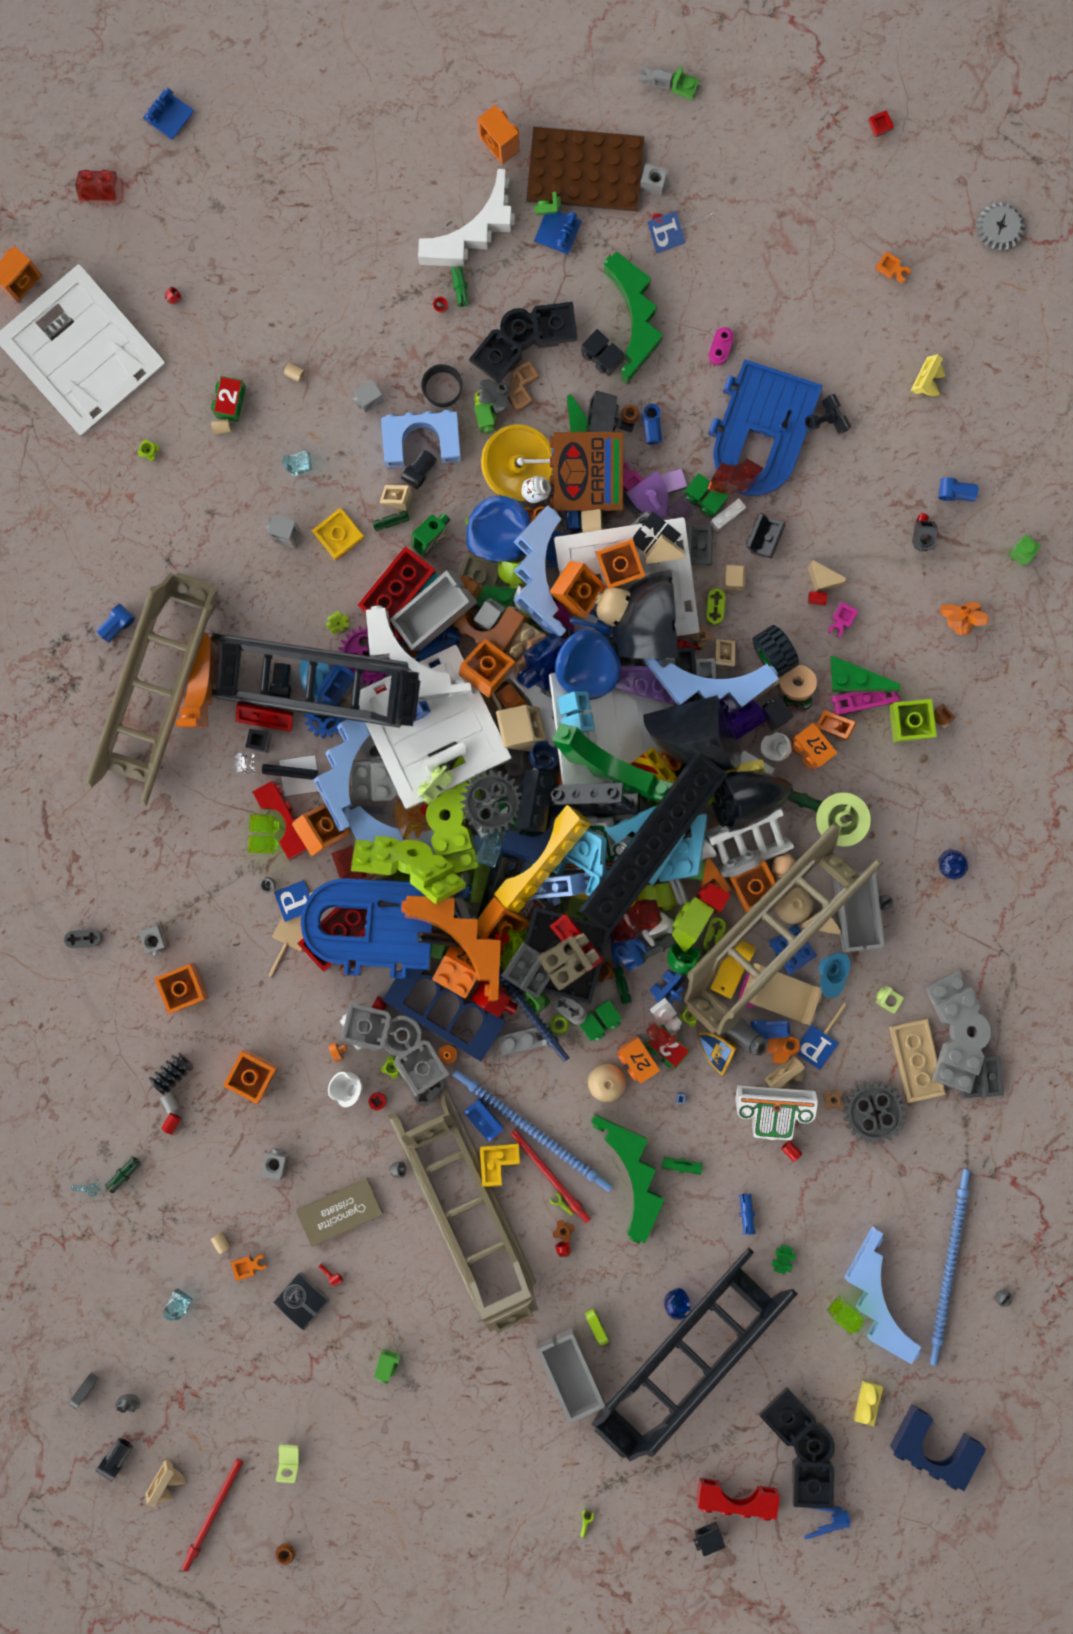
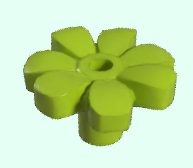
M339 611L327 618L329 622L326 623V627L331 629L332 634H337L338 630L342 633L346 630L344 627L348 628L350 626L348 615H341Z

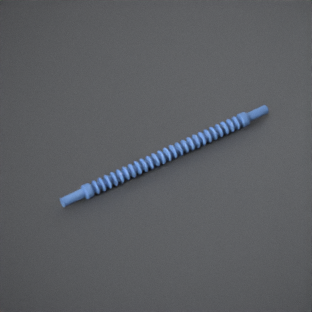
M458 1070L455 1071L453 1076L466 1085L471 1093L475 1092V1096L479 1095V1098H483L484 1102L489 1103V1106L493 1105V1109L497 1108V1112H502V1116L506 1115V1119L510 1118L511 1122L514 1121L515 1126L519 1125V1128H523L524 1132H529V1136L533 1135V1139L537 1138V1142L541 1141L542 1146L546 1145V1149L550 1148L551 1152L554 1151L556 1156H560V1159H565V1163L569 1162V1166L573 1165V1169L577 1168L578 1173L581 1171L582 1176L586 1175V1179L590 1182L594 1181L607 1192L612 1189L613 1186L600 1177L596 1170L589 1169L590 1166H585V1162L581 1163V1159L577 1160L576 1155L573 1157L572 1152L568 1153V1150H564L563 1146L558 1145V1142L554 1143V1139L550 1140L549 1135L545 1136V1132L541 1133V1129L537 1130L536 1126L533 1127L532 1122L528 1123L527 1119H523V1116H518V1112L514 1113V1109L510 1110V1106L506 1107L505 1102L501 1103V1099L497 1100L496 1096L493 1097L491 1092H487V1089L483 1090V1086H478L479 1083L477 1081L470 1080Z
M963 1169L961 1185L957 1189V1195L959 1196L956 1200H958V1203H955L957 1206L954 1209L956 1214H953L955 1220H952L954 1225H951L953 1231H950L952 1234L949 1237L951 1242H948L950 1245L947 1248L949 1253H946L948 1256L945 1259L947 1264L944 1265L946 1267L943 1270L945 1275L942 1276L944 1281L941 1282L943 1284L940 1287L942 1292L939 1293L941 1295L939 1297L940 1303L937 1304L939 1306L937 1309L938 1314H936L938 1319L935 1320V1323H937L934 1325L936 1330L933 1331V1334L935 1335L931 1339L933 1346L930 1364L935 1366L938 1365L940 1347L944 1343L942 1336H945L943 1333L946 1330L944 1325H947L945 1322L948 1319L946 1314L949 1313L947 1308H950L948 1305L951 1302L949 1297L952 1296L950 1294L953 1291L951 1286L954 1285L952 1280L955 1279L953 1277L956 1274L954 1269L957 1268L955 1266L957 1264L956 1258H958L956 1253L959 1252L957 1248L960 1247V1244H958L961 1241L959 1236H962L960 1231L963 1230L961 1227L964 1224L962 1219H965V1216H963L966 1213L964 1208H967V1205H965V1202H968L966 1197H969L970 1193L968 1185L971 1170Z

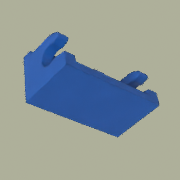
M333 665L315 694L331 705L337 706L352 684L354 673L344 666Z
M480 1098L463 1111L489 1142L504 1130V1126Z

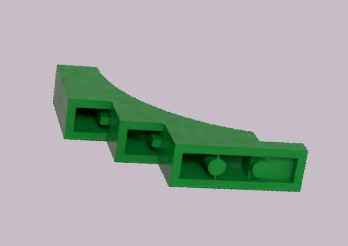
M615 251L612 256L609 255L605 259L603 264L604 273L622 293L630 314L631 338L625 355V360L629 363H626L621 370V380L628 384L660 345L663 334L649 324L657 311V306L643 296L650 287L651 278Z
M560 723L552 739L569 762L586 766L595 777L610 780L612 783H623V792L639 794L641 797L660 802L673 784L659 780L654 774L616 758L593 743L576 726Z
M593 1114L591 1123L594 1124L593 1127L602 1132L605 1129L607 1130L604 1140L619 1155L631 1180L633 1208L626 1231L627 1235L635 1243L640 1244V1241L646 1243L664 1202L663 1196L648 1190L656 1168L639 1160L648 1139Z

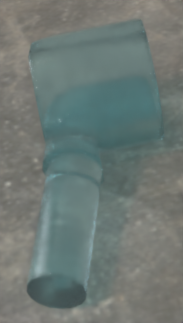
M91 1183L89 1186L72 1185L71 1190L87 1192L89 1196L93 1197L97 1193H92L90 1187H98L96 1183Z

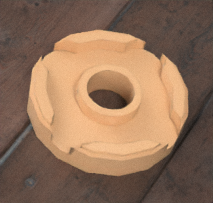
M798 665L779 677L781 680L778 684L779 689L790 700H806L814 694L817 687L816 675L811 669L803 665ZM800 680L803 685L796 686L793 681Z

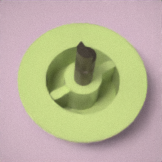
M836 793L827 797L819 806L816 815L817 828L822 836L833 823H836L840 826L836 846H851L860 842L866 836L871 823L870 812L864 801L856 795Z

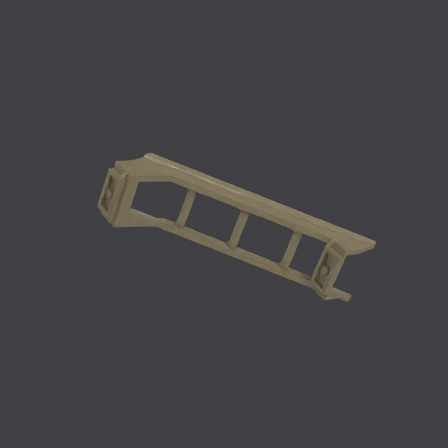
M178 572L176 575L169 573L159 585L150 587L85 786L92 788L109 770L145 782L139 804L147 806L207 622L217 606L218 588H215L214 584ZM169 599L203 610L200 621L191 633L188 643L185 642L184 644L153 632L157 617ZM150 640L185 652L173 689L168 690L137 678ZM134 686L170 698L158 736H152L125 727L122 724ZM122 733L155 744L149 764L113 752L118 734Z
M833 823L688 972L689 986L683 1001L688 1005L687 1009L712 1034L717 1033L721 1035L734 1028L747 1003L861 886L867 884L869 878L883 864L877 858L859 875L854 869L843 862L841 858L836 856L833 850L836 846L840 826L836 823ZM817 864L844 886L832 901L827 899L804 879ZM796 885H800L817 899L824 909L795 937L769 913ZM763 920L767 921L787 939L789 945L760 973L735 948ZM728 956H732L754 979L746 988L742 998L730 1010L707 989L717 967Z
M448 1088L441 1090L443 1115L407 1132L395 1112L388 1115L476 1310L480 1312L482 1321L490 1332L496 1330L499 1333L533 1317L532 1312L538 1310L533 1292V1285H535L536 1280L494 1188L482 1187L481 1160ZM453 1132L460 1151L424 1167L416 1148ZM459 1159H465L481 1196L445 1212L429 1175H431V1172ZM480 1204H486L502 1241L465 1257L449 1221L453 1217ZM507 1250L522 1290L485 1307L470 1266L474 1262L495 1252Z

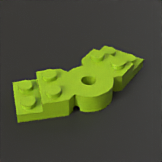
M459 756L453 769L466 763L464 757ZM468 781L440 793V796L433 803L429 804L426 811L427 823L435 831L431 838L434 854L441 855L454 866L453 872L455 874L480 868L472 830L464 826L466 819L463 817L467 813L466 811H460L461 808L465 807V804L459 803V801L465 800V797L461 796L460 793L467 792L463 786H470ZM478 789L475 792V797L479 801L484 794L482 790ZM448 810L450 812V818L448 820H445L443 815L444 812Z
M375 836V841L355 840L351 871L392 875L398 869L403 873L411 874L410 883L435 904L453 896L466 887V882L453 872L454 866L441 855H433L431 848L422 841L404 840L400 842L396 838Z

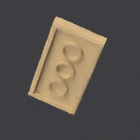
M928 1018L889 1026L906 1102L911 1103L946 1095L944 1085L932 1081L938 1059Z

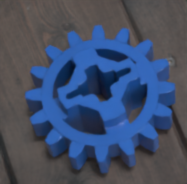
M319 697L317 698V703L330 704L325 700L321 701ZM308 713L303 716L308 719V721L304 722L306 726L310 725L308 731L313 732L315 730L314 736L317 737L321 734L323 739H325L326 734L330 738L333 737V732L339 734L337 726L341 721L346 720L331 717L325 719L324 722L320 719L324 717L322 715ZM313 721L319 723L320 729L315 727ZM332 723H335V725L329 729V726Z

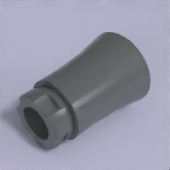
M740 1017L734 1028L725 1032V1039L727 1041L737 1044L756 1056H762L769 1047V1041L753 1029L742 1017Z

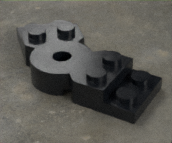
M573 302L535 306L531 313L522 308L508 311L501 319L500 330L495 329L488 334L469 358V362L499 384L507 373L511 372L522 359V350L531 347L533 344L539 348L558 346L559 343L577 341ZM516 327H522L524 330L521 332H516L514 329Z
M786 1387L759 1413V1416L786 1446H793L797 1457L792 1461L793 1507L834 1509V1466L829 1460L835 1451L834 1440L828 1429L822 1424L817 1423L813 1413ZM812 1441H817L818 1445L816 1447H809Z

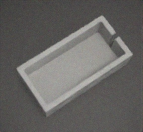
M445 571L390 619L411 650L421 651L477 603L469 590L463 588L465 585L455 572Z
M876 873L869 878L867 884L861 886L837 911L838 925L841 930L842 952L885 948ZM833 877L836 897L844 886Z
M573 1327L556 1334L557 1339L555 1340L552 1336L537 1343L538 1354L569 1424L605 1408V1400Z

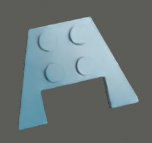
M656 806L638 813L637 816L628 820L624 819L619 824L608 826L604 830L618 844L631 831L636 834ZM685 834L649 881L651 885L655 883Z
M708 814L698 815L690 825L692 837L681 840L659 875L658 879L660 882L700 875L703 855L702 848L706 835L705 828Z
M588 828L552 872L557 875H563L567 860L571 861L591 874L586 889V894L590 896L605 876L607 839Z

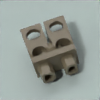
M584 933L575 937L570 936L537 956L559 991L592 969V964L599 959L594 949L585 954L581 950L583 946L589 943Z

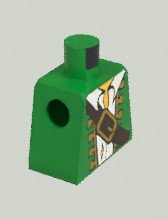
M441 513L438 518L433 514L430 515L412 532L411 547L426 558L444 538L446 525L450 522V518L445 513Z

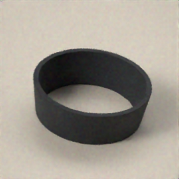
M438 364L429 368L421 381L424 396L431 404L438 407H448L454 404L459 399L463 387L459 372L446 364ZM441 372L453 375L460 387L458 395L446 403L435 402L426 393L428 380L433 375Z

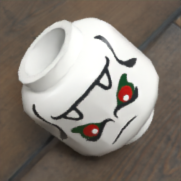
M538 475L529 478L522 485V496L530 503L543 501L548 498L551 486L549 481Z

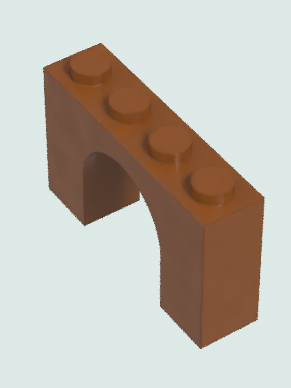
M462 575L460 579L465 585L463 588L468 589L476 600L484 586L471 577ZM508 606L499 623L493 629L484 632L474 624L471 614L472 608H470L450 626L455 625L459 628L458 631L461 634L473 637V642L477 645L485 638L502 652L506 653L523 624L527 623L530 617L517 608Z

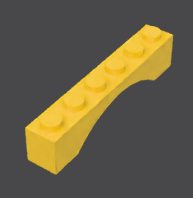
M567 805L555 819L550 841L540 858L524 873L506 879L494 895L506 909L519 913L589 828L591 823L579 810Z

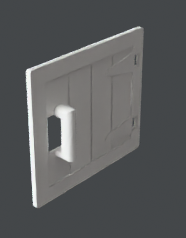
M79 264L0 330V346L80 436H83L165 365L164 360ZM59 304L64 312L42 330L36 323ZM72 320L74 321V323H73L72 325H70L65 331H63V332H62L58 337H56L53 341L50 340V339L53 338L58 332H60L65 326H67ZM143 369L146 374L137 381L134 376ZM99 407L102 412L93 419L90 414Z
M681 517L664 520L681 534L677 541L683 540L685 558L659 562V564L657 562L646 564V553L637 546L636 549L645 576L661 571H672L676 623L674 625L677 636L698 633L699 623L685 519ZM642 524L555 537L559 574L561 575L569 561L584 563L594 574H601L602 583L606 586L605 589H607L608 587L596 555V550L633 537ZM642 578L630 581L628 583L616 587L628 590L634 583H636L638 580ZM691 600L692 612H685L684 601ZM595 604L592 608V610L595 612L597 604ZM588 614L587 618L573 616L572 618H569V621L570 619H575L595 624L597 620H600L599 618L591 614ZM573 623L575 626V631L572 632H577L579 630L586 628H595ZM612 627L610 636L604 635L605 638H606L608 641H609V637H613V632H612V631H613V627Z
M457 645L418 662L434 671L450 674L453 684L464 680L458 675L460 664L464 659ZM439 659L441 664L430 668L429 663ZM391 676L360 690L359 706L361 710H368L387 716ZM383 685L386 686L387 690L376 694L374 689ZM474 686L473 694L418 700L427 701L431 712L424 718L415 721L413 726L401 725L400 728L366 723L406 809L424 802L422 800L424 798L423 795L421 797L417 796L419 792L417 789L424 781L428 782L432 778L431 773L435 767L458 756L464 757L466 763L450 770L454 774L453 780L444 789L439 785L436 786L441 793L468 781V779L474 778L475 774L480 775L482 771L486 772L511 760L509 751L503 746L502 737L479 690ZM454 742L457 743L456 745L442 752H439L431 757L428 756L429 754L445 746H448Z
M555 673L549 675L555 728L557 730L559 724L562 723V718H564V715L560 714L558 697L569 693L559 684ZM613 689L601 698L589 700L591 709L580 712L581 715L592 713L595 730L584 735L593 743L596 741V745L606 752L631 764L651 747H654L659 755L661 754V749L650 737L644 725L643 714L666 709L671 706L674 707V705ZM558 748L562 785L602 784L603 781H610L593 776L584 765L569 762Z

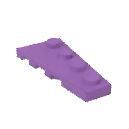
M621 666L620 677L614 688L615 690L674 706L677 705L648 666Z

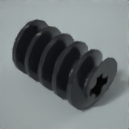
M179 1053V1057L171 1056L174 1061L173 1063L169 1060L166 1061L167 1068L164 1066L160 1067L162 1073L154 1072L157 1077L156 1079L149 1077L154 1088L163 1095L171 1091L170 1087L174 1088L176 1086V1081L180 1082L182 1076L188 1074L187 1070H193L190 1061L181 1053Z

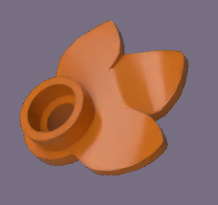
M793 1036L769 1038V1047L766 1049V1052L773 1054V1063L782 1064L790 1056L799 1052L800 1043ZM791 1043L793 1049H788L787 1044Z

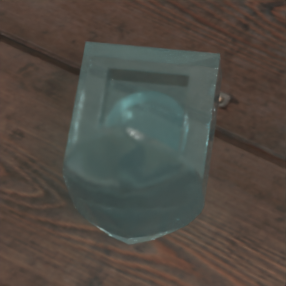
M307 450L292 455H285L282 458L284 468L294 476L312 470L310 452Z
M177 1288L164 1309L165 1320L176 1321L181 1319L186 1314L193 1298Z

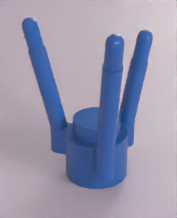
M593 610L590 611L589 614L599 618L597 616V612ZM570 619L571 623L593 627L601 634L610 636L612 626L601 620H597L595 624Z
M834 1507V1509L812 1508L834 1512L831 1515L832 1523L818 1527V1531L805 1535L804 1539L850 1528L848 1512L842 1511L841 1507Z

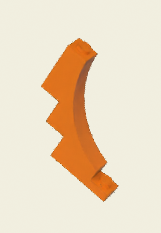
M208 633L203 634L189 677L185 701L180 708V719H176V727L209 728L208 705H212L211 683H215L214 642L212 637L208 636Z
M407 896L406 901H402L401 913H405V918L430 923L452 936L470 958L478 981H489V984L485 985V996H488V1001H498L500 940L477 939L478 919L454 918L455 898H447L435 904L427 897Z

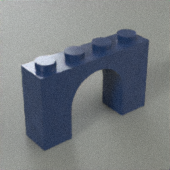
M524 779L522 781L519 793H522ZM549 805L548 829L540 836L528 837L507 830L500 853L534 864L545 851L550 841L555 819L567 805Z
M911 1404L890 1444L894 1452L893 1455L902 1461L907 1459L913 1467L920 1471L925 1469L936 1480H940V1478L945 1480L946 1484L952 1489L957 1490L959 1488L965 1491L986 1451L985 1446L980 1441L963 1433L954 1452L948 1458L939 1461L927 1458L923 1454L922 1443L934 1419L929 1413Z

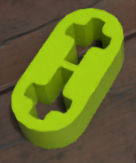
M721 589L711 590L707 597L706 621L713 626L720 624L724 617L725 593ZM715 593H718V597H721L717 605H714L715 600L711 598ZM714 609H717L716 614L720 616L716 621H713V618L710 617Z
M713 918L709 921L702 945L706 952L710 951L706 943L711 942L712 936L715 937V944L724 936L726 923L723 919ZM720 921L719 925L722 926V929H718L715 935L713 934L715 928L712 927V923Z
M592 1308L586 1311L585 1316L600 1347L610 1343L595 1309Z

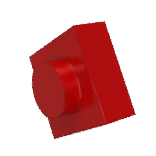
M887 110L869 117L868 122L875 137L892 131L894 128Z

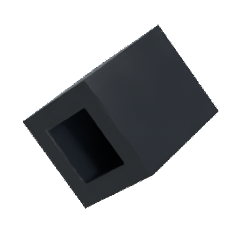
M249 728L245 747L249 750L268 753L272 734Z

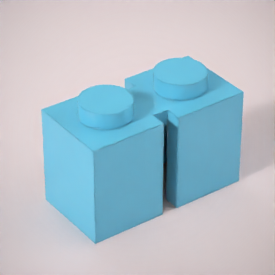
M572 692L558 697L560 714L564 715V718H562L563 724L576 726L583 734L595 730L592 713L584 715L580 713L591 709L588 692Z

